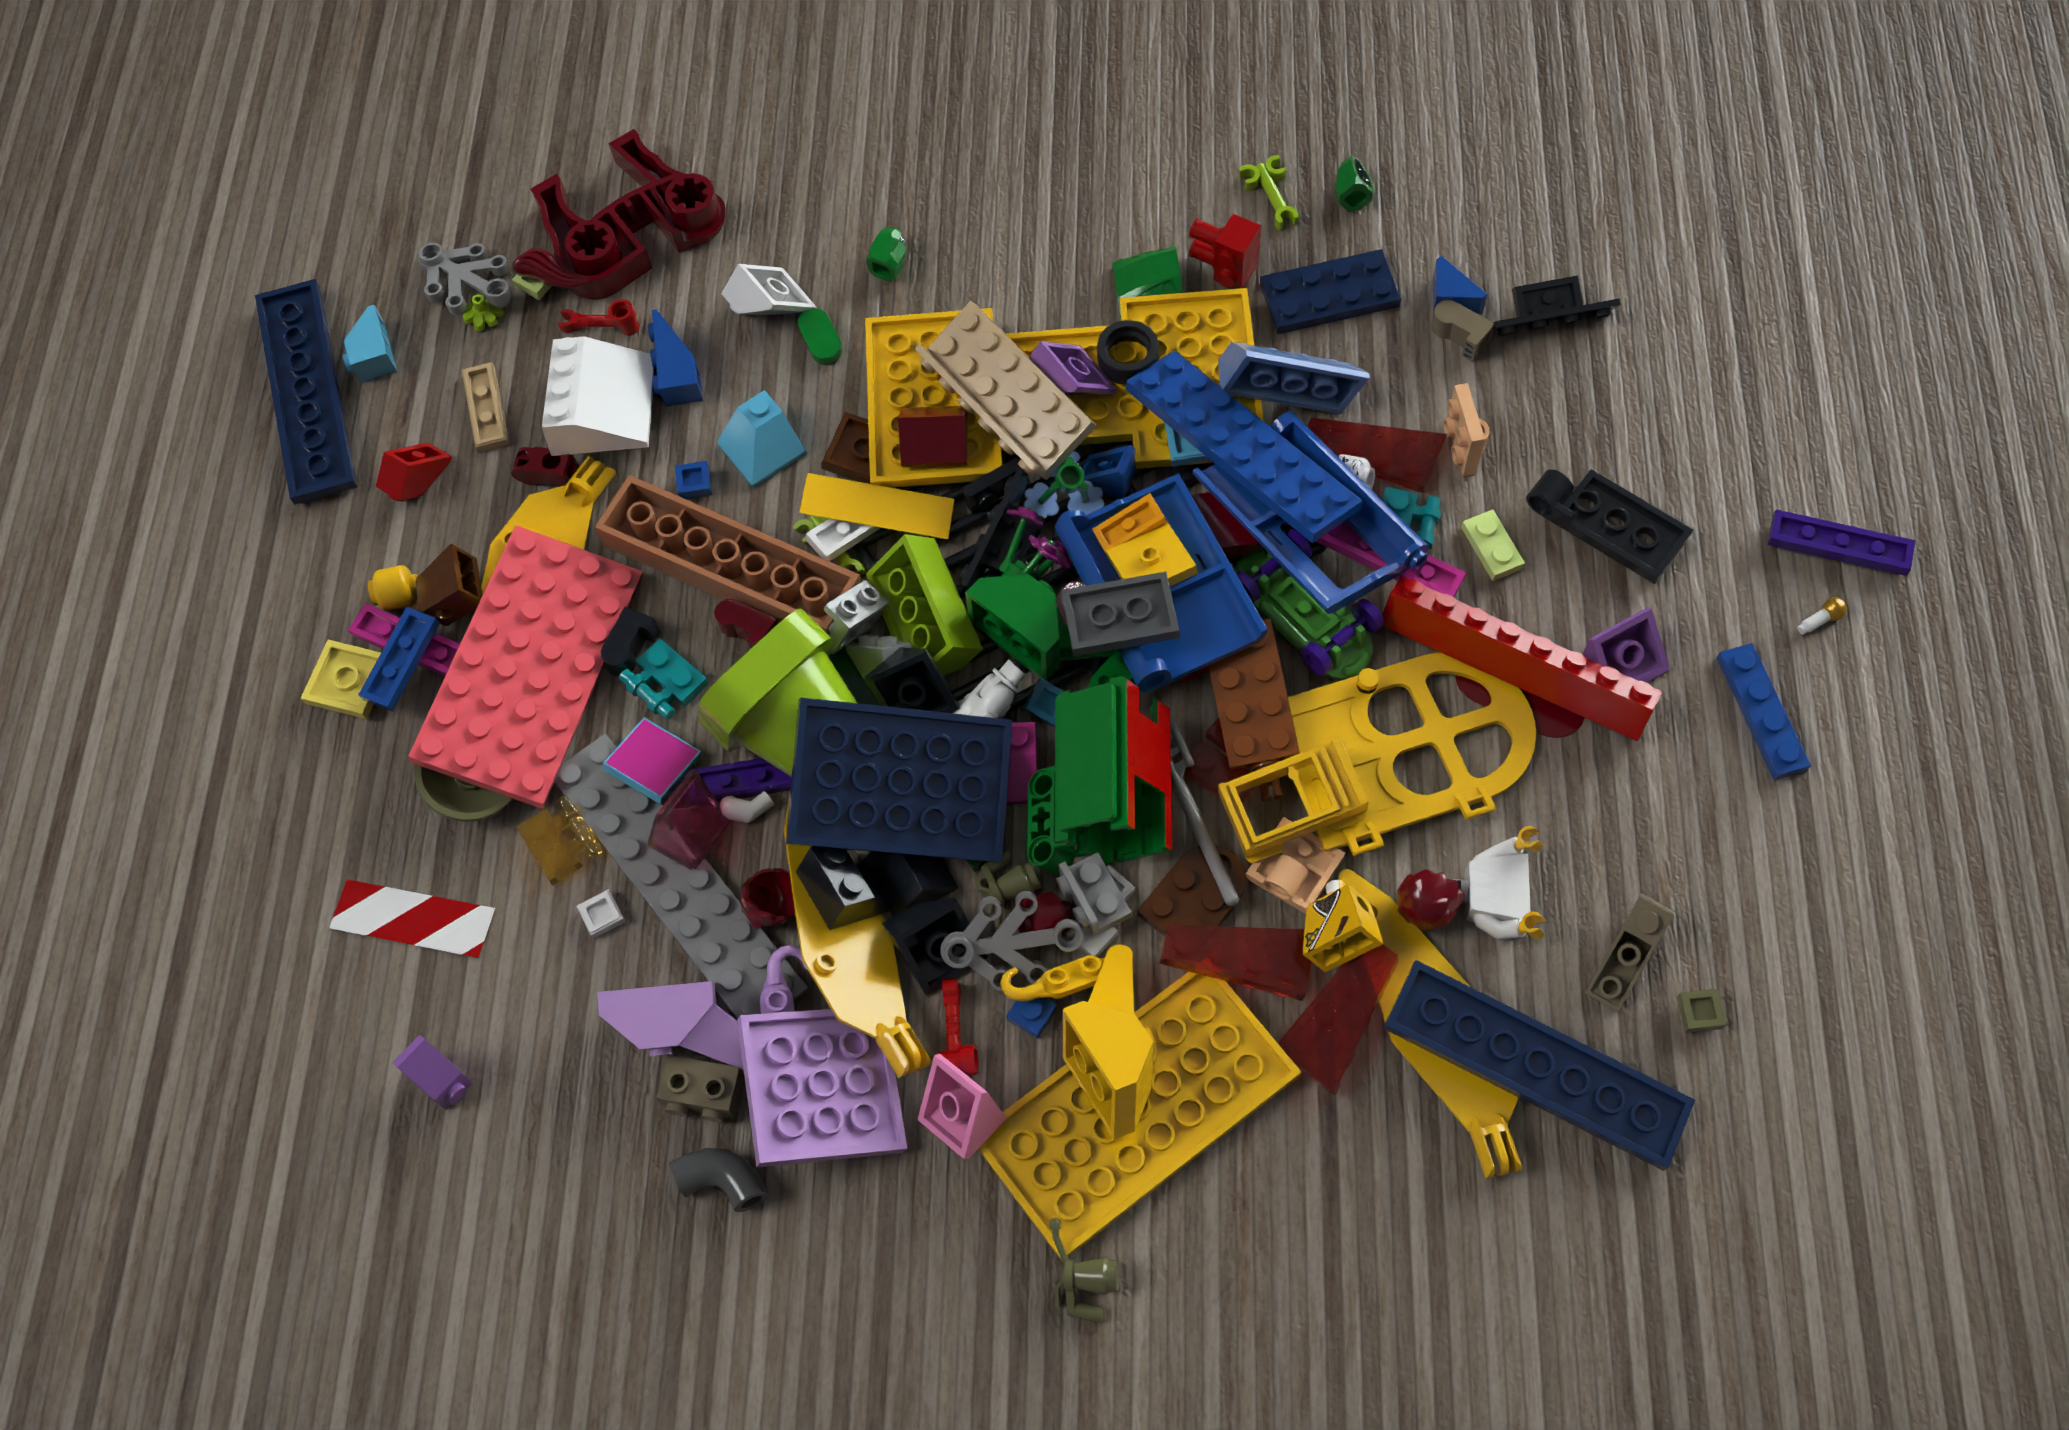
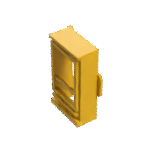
M1340 737L1229 782L1218 784L1219 796L1246 860L1249 863H1257L1277 855L1283 851V843L1329 825L1333 830H1340L1361 822L1367 817L1368 798ZM1311 764L1314 765L1332 807L1317 813H1313L1298 778V769ZM1288 775L1297 788L1308 816L1256 836L1238 793Z

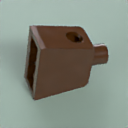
M450 544L417 577L418 601L409 608L435 617L443 626H449L474 611L483 596L477 558Z

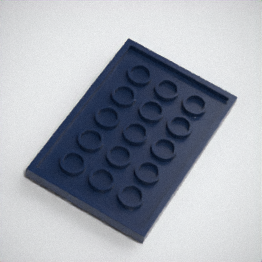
M799 698L786 844L1001 863L1003 859L1013 720Z

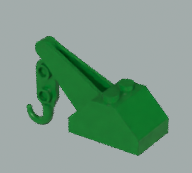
M1029 574L979 578L966 591L968 616L973 627L1039 678L1048 682L1060 669L1061 660L1110 657L1091 677L1088 688L1110 683L1111 678L1124 676L1130 681L1133 680L1118 649L1077 657L1073 656L1064 605L1056 603L1055 592L1047 582L1043 580L1037 581Z

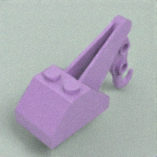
M791 945L780 947L769 958L767 977L760 995L761 1014L794 1012L793 995L782 975L781 964L789 956H795L802 961L799 947ZM714 982L597 992L599 1016L639 1049L649 1048V1056L674 1053V1046L680 1045L744 1070L737 1020L717 1006Z

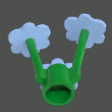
M1073 451L1050 476L1055 477V482L1049 488L1040 482L1035 484L1033 489L1029 488L1024 492V497L1027 500L1024 502L1023 507H1030L1032 511L1044 517V519L1047 515L1054 516L1059 511V506L1055 501L1057 500L1056 491L1060 490L1069 495L1068 510H1080L1087 515L1104 507V501L1101 499L1103 491L1099 487H1093L1090 481H1084V471L1077 463L1080 456L1078 452Z

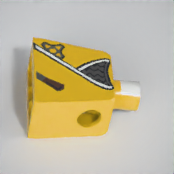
M1332 880L1327 883V895L1310 903L1306 908L1303 955L1325 973L1383 944L1370 902L1343 880Z

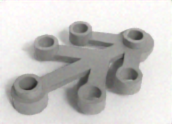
M428 243L420 248L418 263L423 270L427 271V284L424 287V293L428 301L436 303L445 297V291L440 283V270L448 274V297L445 303L449 312L453 315L462 314L467 309V304L462 296V282L485 294L488 302L495 307H505L510 303L512 292L506 280L497 278L488 282L474 274L491 271L495 276L507 274L510 267L505 256L496 255L491 259H487L486 249L480 243L452 250H446L438 243ZM469 258L471 261L461 264H456L452 262Z
M1022 891L1016 897V906L993 936L977 939L989 921L996 920L1001 914L1000 901L993 896H987L980 901L979 912L964 932H953L944 938L941 944V956L944 962L953 968L969 966L989 980L994 989L1002 991L1001 984L996 982L994 977L999 973L1004 974L1009 969L1005 966L994 967L980 955L995 953L1013 967L1018 968L1021 973L1026 975L1028 982L1033 984L1040 977H1032L1030 975L1031 970L1040 968L1045 973L1048 971L1047 966L1039 960L1031 961L1016 949L1056 944L1059 949L1071 952L1078 949L1083 943V931L1077 921L1064 919L1058 922L1055 928L1014 934L1025 918L1035 913L1038 907L1035 894L1030 891ZM1029 898L1033 901V905L1030 908H1023L1020 906L1021 900ZM986 904H994L997 910L992 914L986 913L983 910ZM1065 928H1072L1075 931L1074 935L1070 938L1063 937L1061 932ZM956 944H962L966 947V950L961 954H957L952 948Z

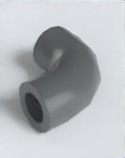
M704 1148L685 1154L669 1163L671 1172L684 1197L702 1188L717 1186L723 1189L734 1211L738 1213L758 1206L769 1196L762 1177L749 1160L728 1149Z

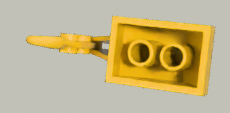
M1114 945L1109 948L1105 958L1088 955L1046 971L1032 985L1023 988L1014 987L1010 983L1011 978L1018 973V968L1013 967L1007 970L1002 975L1001 988L1007 997L1015 1001L1025 1002L1043 997L1060 999L1094 986L1088 1002L1081 1001L1063 1008V1059L1113 1139L1115 1140L1135 1132L1151 1091V1075L1154 1073L1152 1053L1156 1043L1151 1030L1148 1027H1143L1134 1014L1132 950L1126 945Z

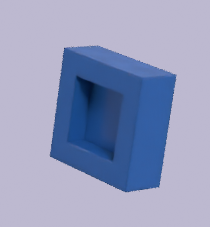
M707 461L675 465L676 486L679 497L689 499L712 495L710 467Z
M1045 997L1025 1002L1016 1001L1006 1015L1007 1021L1038 1039L1056 1012L1057 1004Z

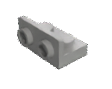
M868 581L859 583L828 602L824 607V611L834 620L828 628V631L831 632L829 636L832 638L830 648L832 654L873 629L890 603Z
M1098 852L1069 867L1066 862L1059 864L1060 877L1056 878L1057 883L1065 898L1069 896L1073 898L1077 906L1073 909L1078 923L1082 929L1088 926L1093 937L1132 917L1130 908Z

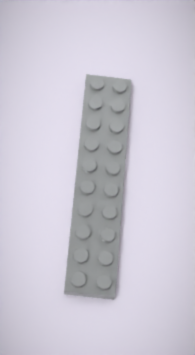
M606 733L564 762L554 783L705 978L715 983L716 992L738 1019L740 1015L761 1014L760 995L767 977L768 960L777 948L763 930L753 926L746 915L742 913L739 900L665 807L602 770L603 762L617 748ZM784 959L781 964L782 975L793 995V1002L795 1004L810 993V990L786 959Z

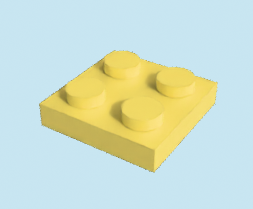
M327 640L304 689L301 700L307 705L367 719L374 704L364 701L358 694L381 652Z

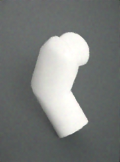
M764 791L751 801L735 798L734 796H726L720 802V809L722 814L729 820L750 823L775 804Z

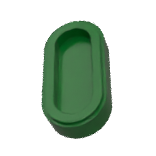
M816 308L804 311L798 319V327L812 358L817 363L823 365L836 362L842 355V346L828 315L823 310Z

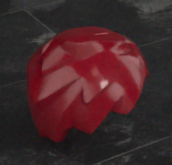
M782 868L763 869L756 872L751 878H748L742 885L740 895L742 913L746 915L750 923L756 928L777 927L796 917L789 871Z
M1425 869L1415 875H1407L1397 890V911L1408 923L1422 930H1442L1452 922L1464 902L1465 894L1462 889H1458L1457 881L1446 879L1445 874L1442 872L1435 874L1429 869Z

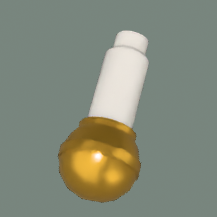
M1838 597L1827 599L1818 612L1803 620L1797 626V630L1801 635H1804L1807 632L1814 631L1828 621L1841 620L1847 614L1845 601Z

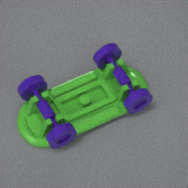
M1292 529L1285 533L1308 558L1312 556V549L1303 535ZM1265 549L1243 555L1237 561L1234 571L1256 610L1265 619L1271 618L1272 626L1300 652L1304 663L1312 672L1319 676L1325 675L1332 679L1344 680L1359 675L1361 670L1368 666L1372 656L1370 633H1375L1384 625L1383 616L1373 603L1366 599H1360L1352 606V612L1345 606L1332 614H1327Z

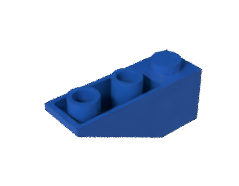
M657 309L652 310L653 323L648 324V332L651 342H655V349L650 350L652 366L654 369L657 368V375L652 376L655 394H661L665 407L703 401L701 374L694 355Z

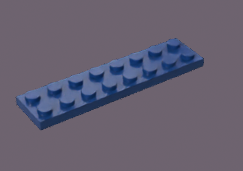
M1173 351L1151 367L1139 372L1126 381L1127 392L1311 543H1314L1361 510L1362 499L1176 351Z

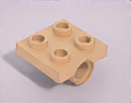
M1464 383L1454 386L1452 399H1449L1447 402L1448 416L1443 419L1446 437H1451L1453 442L1451 449L1453 462L1455 465L1460 466L1463 477L1476 474L1480 457L1484 453L1490 433L1488 424L1478 418L1469 385Z
M1283 817L1276 828L1292 823V821ZM1309 833L1283 843V851L1257 863H1252L1246 872V879L1306 914V908L1310 903L1318 900L1327 883H1329L1344 860L1346 853L1338 848L1324 853L1318 837Z

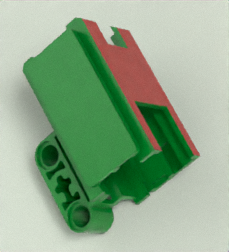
M1124 676L1111 678L1110 683L1071 692L1067 690L1060 692L1055 699V766L1036 771L1029 780L1027 826L1028 860L1031 864L1054 876H1060L1059 864L1066 862L1069 867L1073 865L1074 858L1086 855L1091 856L1097 852L1107 866L1114 864V860L1121 863L1172 851L1170 708L1153 697V705L1150 706L1151 719L1139 712V687ZM1076 835L1078 836V849H1074V846H1076Z

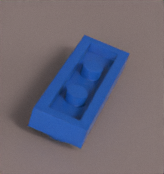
M406 607L358 696L364 701L393 711L440 622L435 617Z

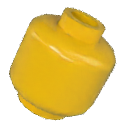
M405 565L376 570L372 580L368 581V592L372 603L375 606L379 605L384 611L410 607L417 600L416 580L418 575L412 574Z

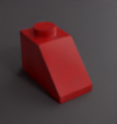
M428 442L385 451L376 487L387 493L389 498L400 502L422 496L449 465L452 456Z

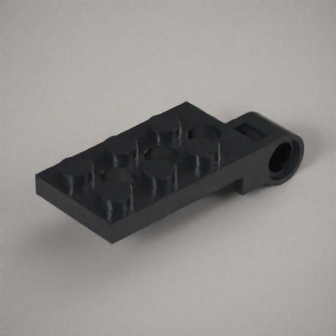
M1590 469L1575 490L1572 482L1566 475L1557 470H1547L1526 496V501L1533 511L1653 584L1658 581L1694 530ZM1588 499L1594 503L1595 507L1593 509H1584L1579 506L1577 501ZM1610 516L1619 517L1624 522V525L1621 527L1611 526L1606 518ZM1647 534L1653 539L1654 543L1650 545L1641 544L1636 539V535Z

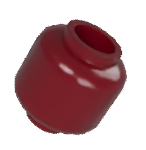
M1053 892L1035 895L1038 902L1037 910L1025 918L1018 927L1020 933L1051 929L1055 928L1057 923L1064 919H1072L1068 902L1066 900L1061 901L1058 895ZM1025 898L1020 903V906L1023 908H1030L1033 905V901L1029 898ZM1067 928L1062 930V936L1066 933Z

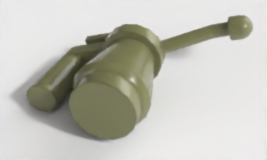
M1007 848L1003 850L1001 863L986 862L980 866L989 888L982 887L977 874L973 875L981 895L997 898L1001 906L1005 905V901L1016 899L1017 895L1022 891L1034 893L1041 888L1030 862L1025 865L1018 864L996 881L994 880L992 875L1013 861ZM1001 914L995 920L996 930L1001 925Z
M1052 1218L1050 1220L1052 1237L1064 1264L1061 1279L1054 1288L1055 1308H1060L1061 1285L1065 1282L1067 1315L1103 1323V1307L1077 1302L1076 1289L1106 1295L1109 1292H1118L1117 1260H1109L1106 1257L1079 1263L1069 1260L1059 1237L1061 1221L1058 1218Z

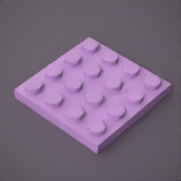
M832 1009L740 1015L737 1023L756 1167L904 1153L908 1149L896 1075L875 1038L838 1021Z

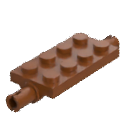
M1271 618L1263 620L1268 631L1260 642L1208 666L1230 770L1252 768V771H1257L1300 754ZM1279 778L1259 785L1261 801H1271L1269 786H1272L1274 800L1284 796Z

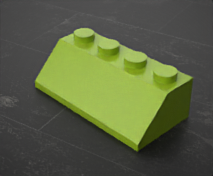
M904 534L866 573L869 583L890 602L882 615L891 636H896L897 641L910 642L912 648L927 649L942 676L965 667L983 648L935 538Z

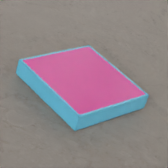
M644 717L603 762L602 770L661 805L686 776L689 769H692L699 761L701 751Z

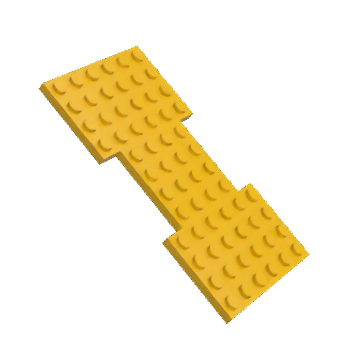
M1247 288L1120 298L1121 321L1133 320L1142 322L1149 326L1157 335L1159 360L1176 351L1219 386L1218 360L1230 342L1246 343L1254 346ZM992 308L981 309L993 321ZM961 310L865 318L870 484L894 488L972 482L1002 466L1001 451L1005 450L997 443L1001 438L996 432L993 435L989 434L977 422L981 417L976 412L973 414L968 412L967 465L901 467L898 416L901 409L961 406L958 402L961 396L956 391L954 394H951L939 383V379L942 376L937 371L934 374L928 371L919 362L922 356L915 349L918 344L927 349ZM1108 326L1006 333V335L1028 357H1030L1040 341L1080 345L1099 367L1097 343L1100 334ZM1132 341L1119 342L1109 350L1111 359L1123 364L1137 363L1147 355V349L1143 345ZM1111 381L1117 388L1114 395H1067L1097 425L1080 445L1132 441L1135 448L1136 469L1172 466L1164 421L1127 392L1126 385ZM1231 395L1264 421L1261 400ZM1207 461V462H1200V463H1193V464H1206V463H1214V462H1213V461Z

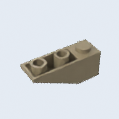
M1641 893L1585 993L1619 1012L1671 922L1675 911Z

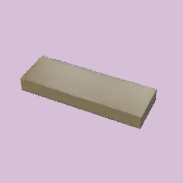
M493 362L462 369L474 443L478 453L509 446L496 368Z

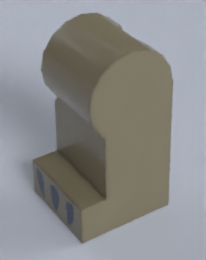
M1452 300L1441 301L1436 305L1431 329L1435 335L1441 338H1449L1463 347L1462 356L1472 362L1491 341L1494 328L1493 322Z

